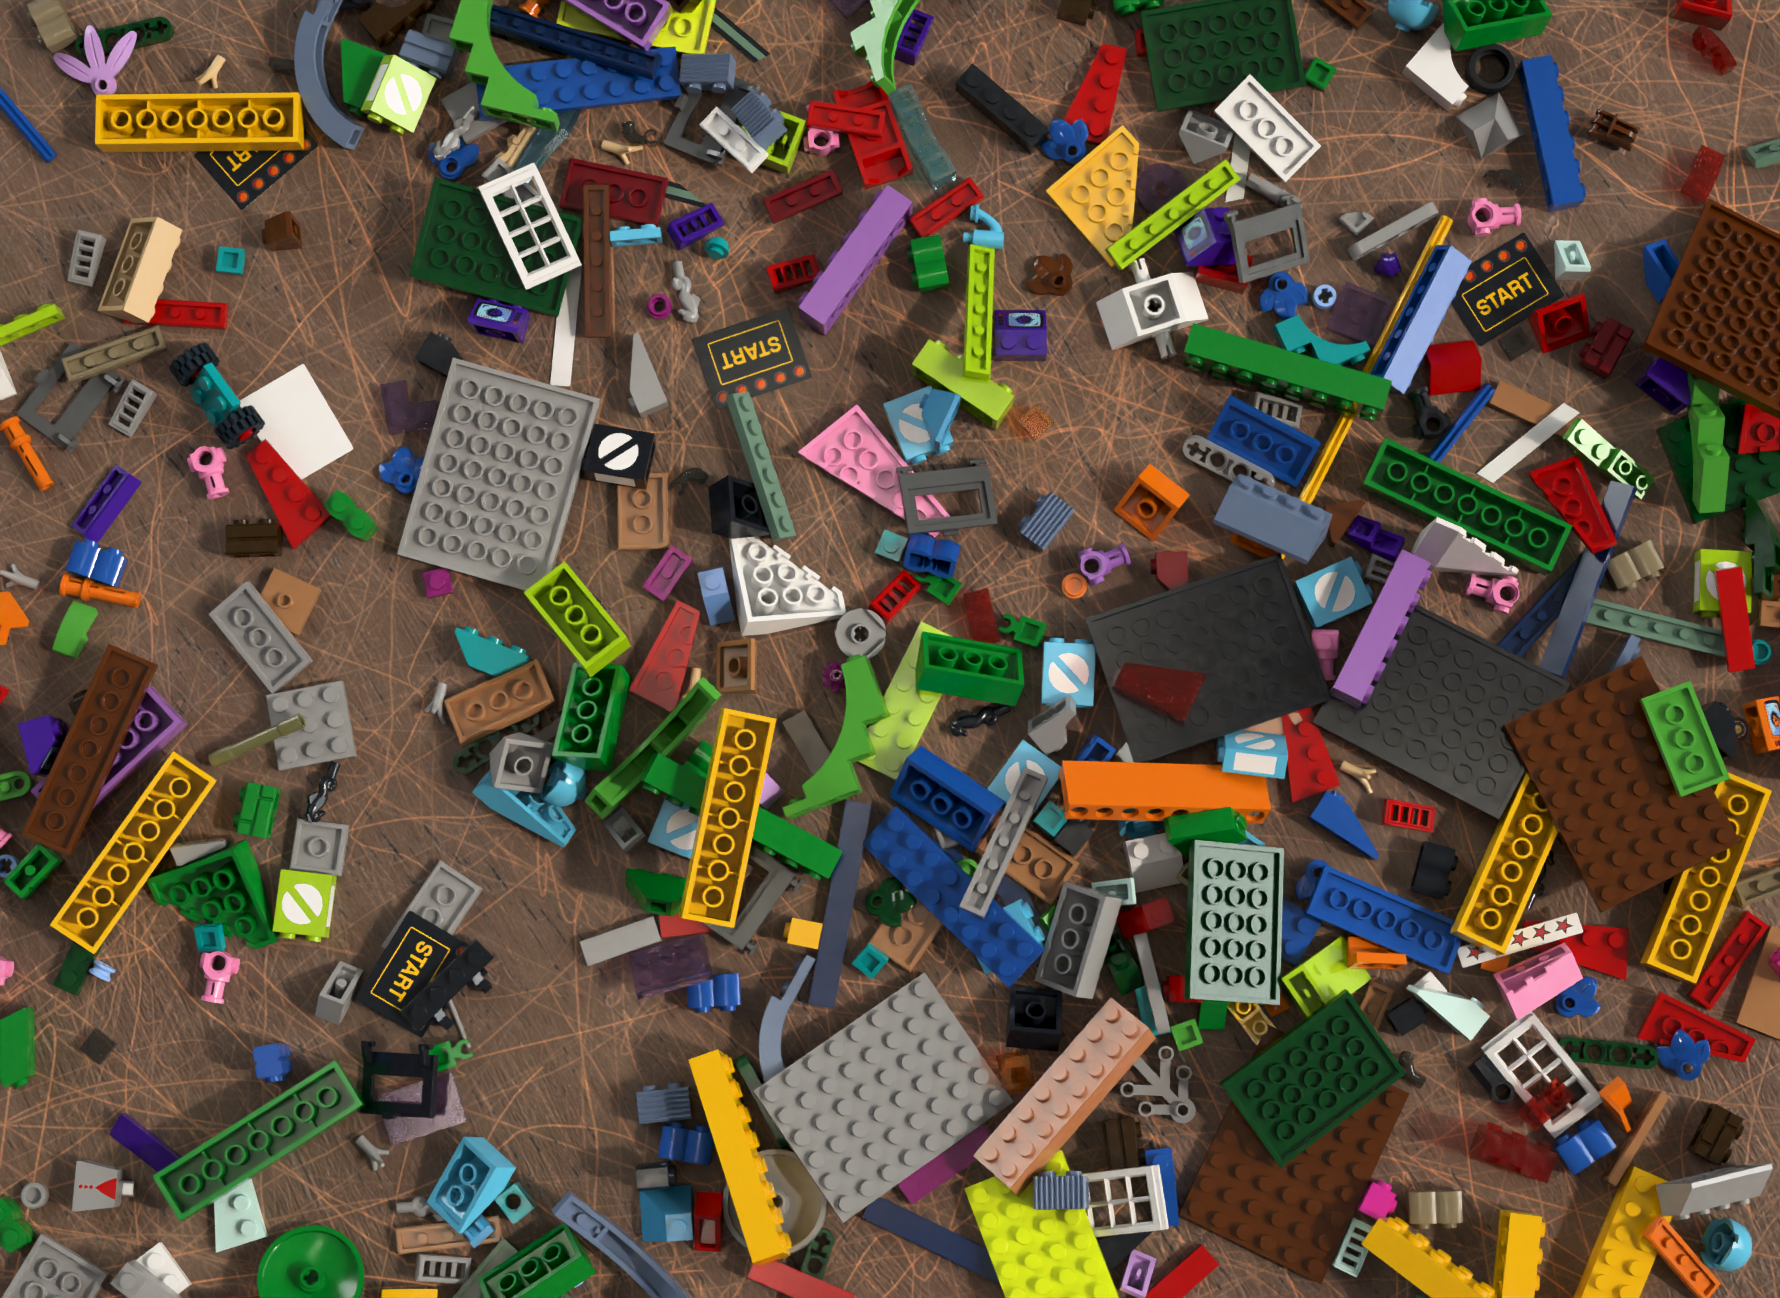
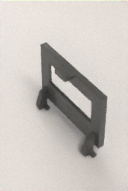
M735 77L734 89L732 91L728 90L719 109L737 124L739 120L731 111V108L752 89L758 93L761 86L757 84L755 87L754 84ZM701 91L699 94L688 93V95L681 93V96L678 97L674 105L680 111L663 144L714 166L717 164L722 166L728 151L724 150L708 133L701 145L681 138L704 91Z
M1292 193L1280 195L1279 201L1282 207L1239 221L1235 219V216L1238 215L1237 210L1224 213V218L1231 232L1239 283L1267 277L1310 262L1300 203L1291 204L1290 199L1294 197ZM1289 228L1291 229L1294 253L1251 267L1248 266L1245 242Z
M73 342L68 345L49 372L44 368L34 379L39 385L16 413L65 450L70 446L67 450L69 453H72L80 442L78 439L74 440V438L112 388L116 386L113 391L118 393L126 382L123 379L119 381L121 377L113 371L93 376L55 425H52L35 412L65 373L61 359L84 351Z
M985 459L969 460V465L973 464V467L909 474L907 471H912V466L897 467L896 472H900L898 479L907 534L942 531L943 536L958 535L959 529L997 525L988 465H980L985 463ZM978 489L982 513L927 520L918 519L915 496Z
M751 843L748 858L754 860L770 873L736 919L734 928L702 922L742 951L745 946L748 947L750 950L747 954L752 956L760 944L757 941L751 944L749 942L788 885H793L794 887L791 891L796 893L804 882L801 878L797 882L793 880L796 875Z

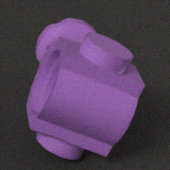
M1123 543L1107 552H1104L1102 549L1092 551V548H1088L1077 553L1080 563L1079 573L1087 580L1090 587L1103 583L1105 581L1103 576L1110 574L1112 568L1122 564H1131L1129 554ZM1092 561L1097 564L1098 571L1092 574L1088 573L1084 569V564Z

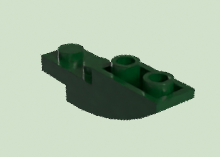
M1750 495L1746 496V505L1743 507V516L1746 523L1745 529L1742 531V539L1744 544L1754 552L1751 556V562L1754 567V577L1751 578L1750 582L1751 590L1762 600H1772L1773 575L1780 574V540L1768 512L1759 501Z

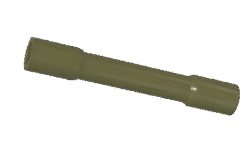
M300 713L278 722L277 725L208 754L209 762L214 768L221 766L259 746L305 728V720Z

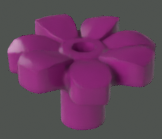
M835 660L829 661V669L822 668L821 675L826 677L822 681V685L824 687L831 685L833 693H838L840 686L846 690L841 664L846 663L845 661H841L839 665H837Z

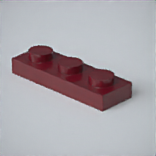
M832 169L764 198L763 202L773 224L843 195V191Z

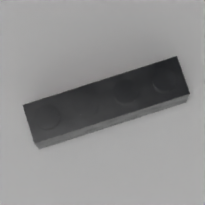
M973 63L956 81L955 91L1030 155L1047 138L1049 128Z

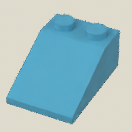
M463 1137L427 1203L458 1233H463L504 1190L516 1167L484 1137Z

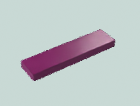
M984 1124L977 1127L898 1184L911 1205L977 1160L973 1155L991 1135Z

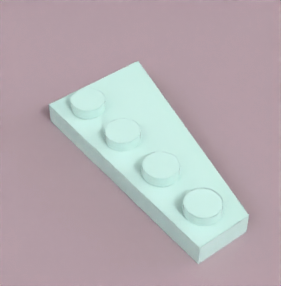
M252 1178L214 1202L216 1253L268 1236Z

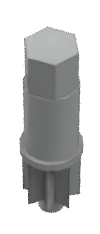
M1251 173L1245 184L1273 201L1275 205L1281 207L1280 195L1290 194L1285 189H1281ZM1295 196L1290 199L1291 204L1301 201Z

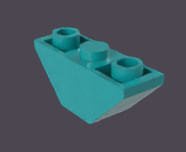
M465 626L464 630L456 627L455 634L466 661L475 670L497 677L531 660L529 656L525 655L527 651L515 645H512L511 649L502 646V640L489 635L485 639L478 636L479 631Z

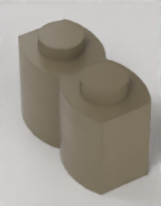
M35 0L27 4L30 12L26 13L31 25L33 27L37 26L40 34L36 36L43 49L48 48L53 54L76 43L78 35L61 0Z
M1651 540L1610 559L1605 574L1614 591L1622 589L1623 593L1637 587L1636 581L1645 578L1646 582L1660 576L1659 570L1663 569L1664 565Z
M1461 1190L1406 1191L1408 1223L1414 1224V1229H1430V1224H1441V1228H1457V1223H1463Z

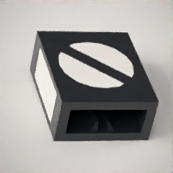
M594 423L593 432L589 439L588 453L584 455L581 461V470H584L586 480L646 490L657 444L655 433Z

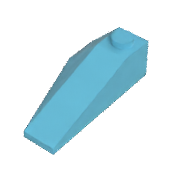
M491 769L472 791L490 809L561 847L568 843L577 830L561 807H556L540 799L539 793L494 788L491 780Z

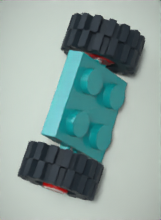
M199 343L197 346H192L190 350H185L184 354L179 355L176 360H173L169 366L170 371L182 387H187L189 384L193 385L190 389L193 400L201 406L206 413L208 421L214 424L216 427L215 433L227 449L237 448L240 444H245L248 439L251 440L255 434H258L259 430L263 429L265 422L252 405L244 406L242 410L241 408L238 409L241 402L215 368L219 365L220 360L208 343Z

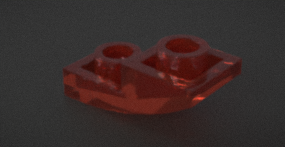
M1704 25L1699 26L1692 34L1694 48L1700 51L1702 57L1712 54L1713 66L1716 70L1719 69L1721 76L1730 73L1737 66L1727 46L1714 32Z
M1701 145L1690 166L1692 170L1680 192L1705 204L1718 177L1725 155Z
M985 588L963 593L973 640L990 644L1000 642L989 589Z
M1555 1077L1523 1104L1516 1113L1536 1132L1554 1114L1562 1110L1575 1095L1558 1077Z

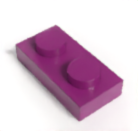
M671 545L642 587L665 602L693 562V559Z

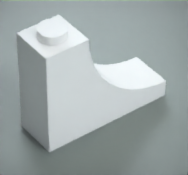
M1443 23L1406 65L1402 74L1446 111H1449L1453 105L1458 108L1467 96L1464 93L1468 85L1461 79L1453 65L1450 50L1451 43L1444 32Z

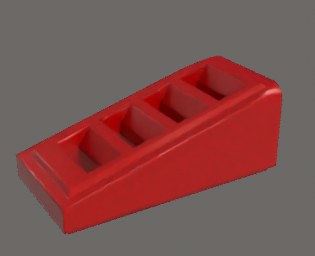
M815 254L766 267L774 294L813 282L815 276L820 271ZM805 263H810L813 271L812 275H808ZM799 265H800V267H801V270H802V273H803V276H804V277H801V278L798 277V274H797V271H796V268H795L796 266H799ZM787 269H791L793 280H789L786 272ZM778 272H781L784 279L782 283H779L776 274Z
M903 570L870 602L868 610L878 614L885 626H887L923 586ZM901 580L911 589L910 592L899 584ZM895 588L904 598L901 599L892 590ZM886 596H888L897 605L894 607L890 602H888L885 599Z
M1385 799L1381 825L1433 833L1436 807ZM1394 806L1398 807L1396 821L1392 820ZM1404 808H1408L1406 822H1402ZM1413 809L1418 810L1416 824H1411ZM1423 811L1428 812L1426 826L1421 825Z

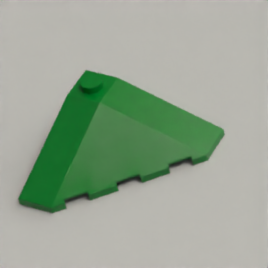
M246 839L229 844L225 848L182 866H175L153 875L146 881L156 903L164 907L170 903L182 909L181 915L196 922L203 919L211 924L222 923L225 936L232 938L233 935H237L247 940L246 946L254 950L278 941L277 933L273 932V919L258 865Z

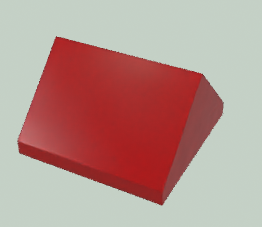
M1677 0L1673 19L1721 31L1732 18V0Z
M1247 255L1248 266L1251 267L1253 256ZM1236 263L1231 265L1198 266L1195 280L1198 283L1240 294L1244 293L1248 282L1239 283Z
M1584 293L1535 310L1528 318L1543 354L1590 337Z
M1474 340L1428 346L1424 354L1429 396L1480 390L1482 359Z

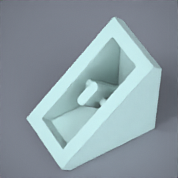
M1555 240V280H1581L1591 271L1590 263L1581 242Z
M1134 878L1091 883L1092 889L1121 898V906L1137 904Z

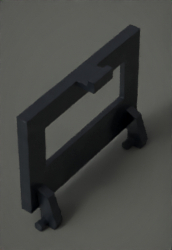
M361 1041L364 1062L361 1098L365 1106L361 1108L360 1113L382 1115V1119L396 1120V1116L435 1118L439 1055H429V1050H433L434 1046L431 1044H419V1054L372 1051V1047H375L376 1042ZM375 1075L423 1078L421 1104L373 1101Z

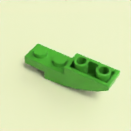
M1575 418L1562 438L1575 450L1573 452L1575 455H1578L1583 462L1609 481L1635 486L1637 491L1634 497L1641 500L1655 480L1654 477L1622 449L1614 448L1580 418Z

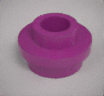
M655 294L647 302L648 314L654 319H664L672 311L670 299L663 294ZM661 303L664 305V309L656 311L655 306Z

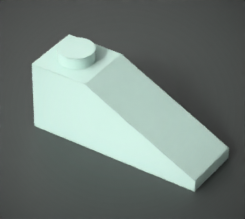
M1410 984L1406 987L1410 993L1455 1032L1470 1041L1490 1017L1483 1011L1485 1006L1474 997L1468 999L1462 995Z

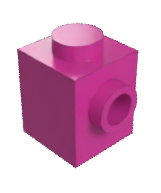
M1379 1179L1377 1183L1369 1180L1356 1209L1376 1220L1385 1218L1387 1214L1391 1215L1397 1204V1201L1394 1199L1397 1194L1391 1192V1185Z

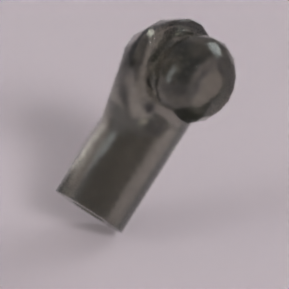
M1409 1051L1401 1052L1397 1061L1406 1073L1401 1078L1421 1089L1426 1081V1077L1414 1070V1055Z

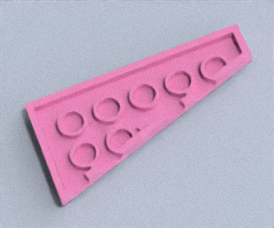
M855 405L798 451V454L905 520L898 479L900 472L897 473L896 468L908 465L858 405ZM933 495L915 496L919 520L950 517ZM942 531L926 534L935 539Z

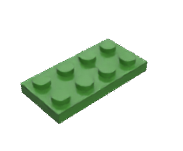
M1691 681L1639 700L1678 797L1730 779Z

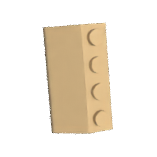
M159 217L131 218L97 311L133 323H149L155 313V304L158 296L163 291V282L166 274L171 269L173 254L180 244L182 229Z

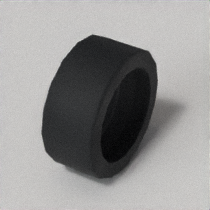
M1491 44L1478 47L1466 62L1465 76L1467 82L1472 89L1481 94L1492 95L1501 92L1514 77L1516 69L1514 57L1502 45ZM1483 56H1495L1503 63L1505 67L1504 76L1498 82L1488 83L1477 75L1476 63Z

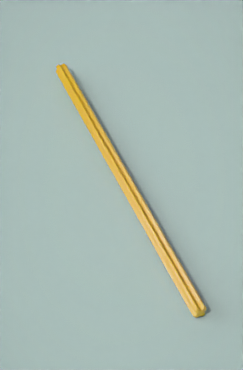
M1445 215L1440 216L1362 372L1371 373L1435 245H1442L1453 223L1451 218ZM1356 414L1340 415L1299 496L1301 501L1308 504L1312 503Z

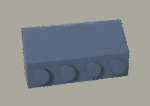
M1239 474L1229 486L1213 523L1307 564L1326 538L1333 514L1324 511L1320 507H1315L1301 501L1297 497L1285 494L1274 487L1260 483L1251 477Z

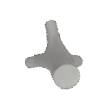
M15 564L10 565L13 573L0 569V575L12 580L6 583L7 588L14 585H22L37 590L40 581L23 575L18 571Z
M438 682L433 700L424 711L428 713L431 710L432 714H435L437 711L439 720L444 725L446 720L443 712V700L448 685Z
M364 1135L360 1136L355 1143L369 1157L372 1170L376 1171L378 1169L377 1164L381 1168L384 1167L385 1164L379 1155H389V1150L376 1148Z

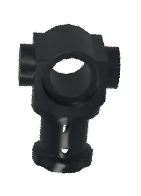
M1422 387L1406 395L1412 401L1416 411L1414 415L1416 424L1412 425V430L1417 440L1435 439L1441 432L1451 427L1448 414L1443 413L1437 406L1432 405L1427 393L1429 391L1428 387ZM1426 422H1435L1438 430L1434 432L1428 430Z

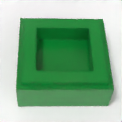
M1314 57L1304 74L1306 83L1324 92L1337 68Z

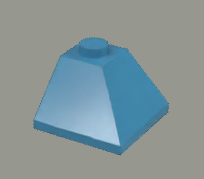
M932 389L929 395L924 394L919 408L923 409L922 419L934 450L939 452L960 407L961 396L951 392Z
M692 1184L672 1186L670 1189L639 1192L643 1242H671L694 1239Z

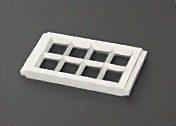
M531 163L478 187L525 290L581 266L578 255L535 163ZM533 180L539 195L521 202L515 187ZM510 189L517 204L499 212L493 197ZM542 200L548 215L531 222L524 208ZM520 210L526 225L509 232L502 217ZM551 221L558 236L540 243L534 228ZM529 230L536 245L518 253L512 237ZM561 241L567 256L550 263L543 248ZM539 251L545 266L528 273L521 258Z
M1532 1011L1521 1019H1516L1481 1046L1483 1052L1505 1079L1513 1085L1517 1094L1554 1138L1602 1103L1596 1088ZM1533 1027L1543 1040L1527 1051L1517 1038ZM1513 1042L1522 1052L1523 1056L1510 1066H1507L1497 1053ZM1548 1045L1558 1058L1542 1070L1532 1056ZM1528 1060L1538 1073L1522 1084L1512 1071ZM1563 1063L1572 1074V1077L1559 1087H1556L1546 1074ZM1543 1078L1553 1091L1537 1103L1527 1089ZM1577 1081L1586 1091L1587 1095L1571 1105L1561 1092ZM1558 1096L1567 1107V1110L1554 1120H1551L1541 1107Z
M1159 1165L1082 1173V1176L1089 1178V1182L1104 1181L1106 1201L1091 1202L1089 1192L1087 1216L1096 1237L1169 1229ZM1146 1176L1149 1196L1133 1198L1130 1178ZM1125 1178L1127 1198L1112 1200L1109 1180ZM1150 1201L1153 1221L1137 1223L1134 1203ZM1129 1204L1130 1224L1116 1225L1113 1205ZM1092 1207H1108L1110 1226L1095 1227Z

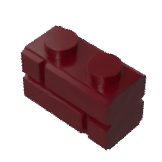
M1606 317L1602 322L1597 321L1590 333L1594 336L1591 343L1588 344L1586 342L1578 355L1582 357L1579 365L1603 379L1608 378L1634 331L1610 317Z

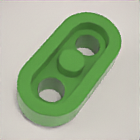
M13 771L0 775V803L24 797L33 789V779L26 772ZM19 780L24 781V786L21 789L17 787Z

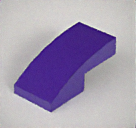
M1357 515L1347 533V537L1359 546L1392 562H1395L1405 544V537L1382 530L1380 522Z

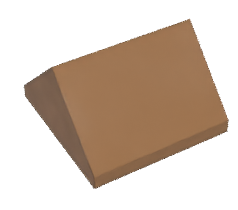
M748 638L717 642L716 690L720 694H756V640Z

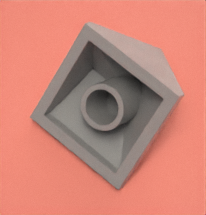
M1499 92L1455 117L1480 160L1525 135Z
M1189 109L1178 133L1175 145L1185 148L1193 164L1225 153L1234 132L1224 122Z
M520 732L503 737L489 753L492 786L494 788L542 794L554 744Z

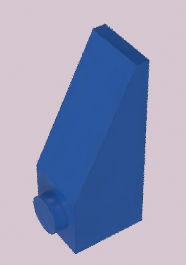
M1334 790L1331 793L1328 791L1323 792L1307 819L1372 861L1376 860L1379 854L1350 806L1344 802L1346 798Z
M1164 1146L1144 1149L1145 1166L1159 1165L1168 1225H1179L1171 1147Z

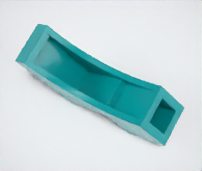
M1299 314L1275 324L1272 329L1281 349L1304 354L1307 352L1306 348L1308 347L1312 358L1340 366L1351 362V365L1358 364L1366 359L1365 356L1370 351L1366 341L1342 345L1321 339L1305 326Z

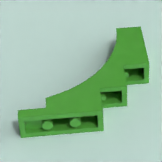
M461 0L449 39L453 49L470 52L465 69L468 82L486 86L481 102L484 115L558 132L560 122L557 113L546 107L538 109L537 95L523 87L506 71L493 49L490 36V18L494 0Z
M860 654L851 656L846 659V663L841 664L846 686V711L842 730L828 759L802 785L806 798L797 797L788 801L789 805L782 807L785 817L790 820L862 793L853 763L876 755L866 725L890 717L870 660L865 655L862 657Z

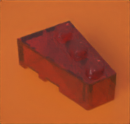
M1125 662L1111 689L1182 723L1207 673Z
M1488 1122L1487 1125H1478L1468 1154L1535 1180L1548 1183L1558 1155L1551 1151V1145L1537 1141L1536 1145L1526 1141L1527 1136L1512 1131L1511 1135L1502 1132L1503 1127Z

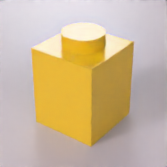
M792 918L791 923L786 922L783 937L788 938V944L818 950L823 924Z

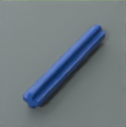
M0 87L1 110L42 159L47 163L51 162L57 156L55 151Z
M1485 383L1428 454V458L1438 463L1441 462L1495 393V390L1490 385Z

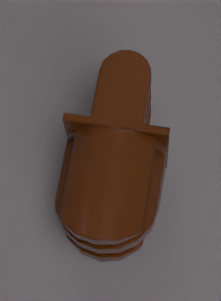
M1597 109L1595 112L1597 116L1591 121L1592 127L1586 133L1600 140L1601 143L1606 141L1626 151H1630L1632 148L1631 143H1634L1636 139L1635 134H1638L1640 128L1618 119V114L1613 115L1604 110ZM1603 119H1606V120L1610 121V123L1607 124V123L1602 122V121H1603ZM1599 128L1606 131L1605 134L1598 132Z

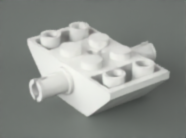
M1145 258L1139 259L1138 263L1135 260L1129 265L1137 284L1123 288L1096 302L1112 350L1153 338L1156 340L1161 359H1167L1168 354L1169 357H1173L1177 352L1174 349L1169 333L1191 326L1193 323L1197 324L1208 320L1193 272L1170 273L1151 279ZM1152 304L1154 308L1158 307L1159 309L1157 312H1152L1148 309L1149 305Z

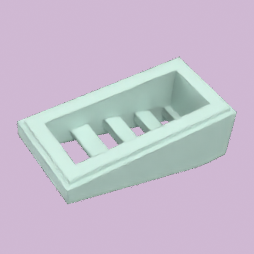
M1352 1217L1331 1265L1357 1278L1368 1249L1363 1245L1360 1247L1349 1241L1351 1237L1362 1242L1365 1237L1353 1232L1355 1227L1369 1233L1373 1226ZM1347 1247L1358 1251V1256L1356 1257L1346 1252ZM1343 1256L1355 1262L1353 1267L1342 1262Z

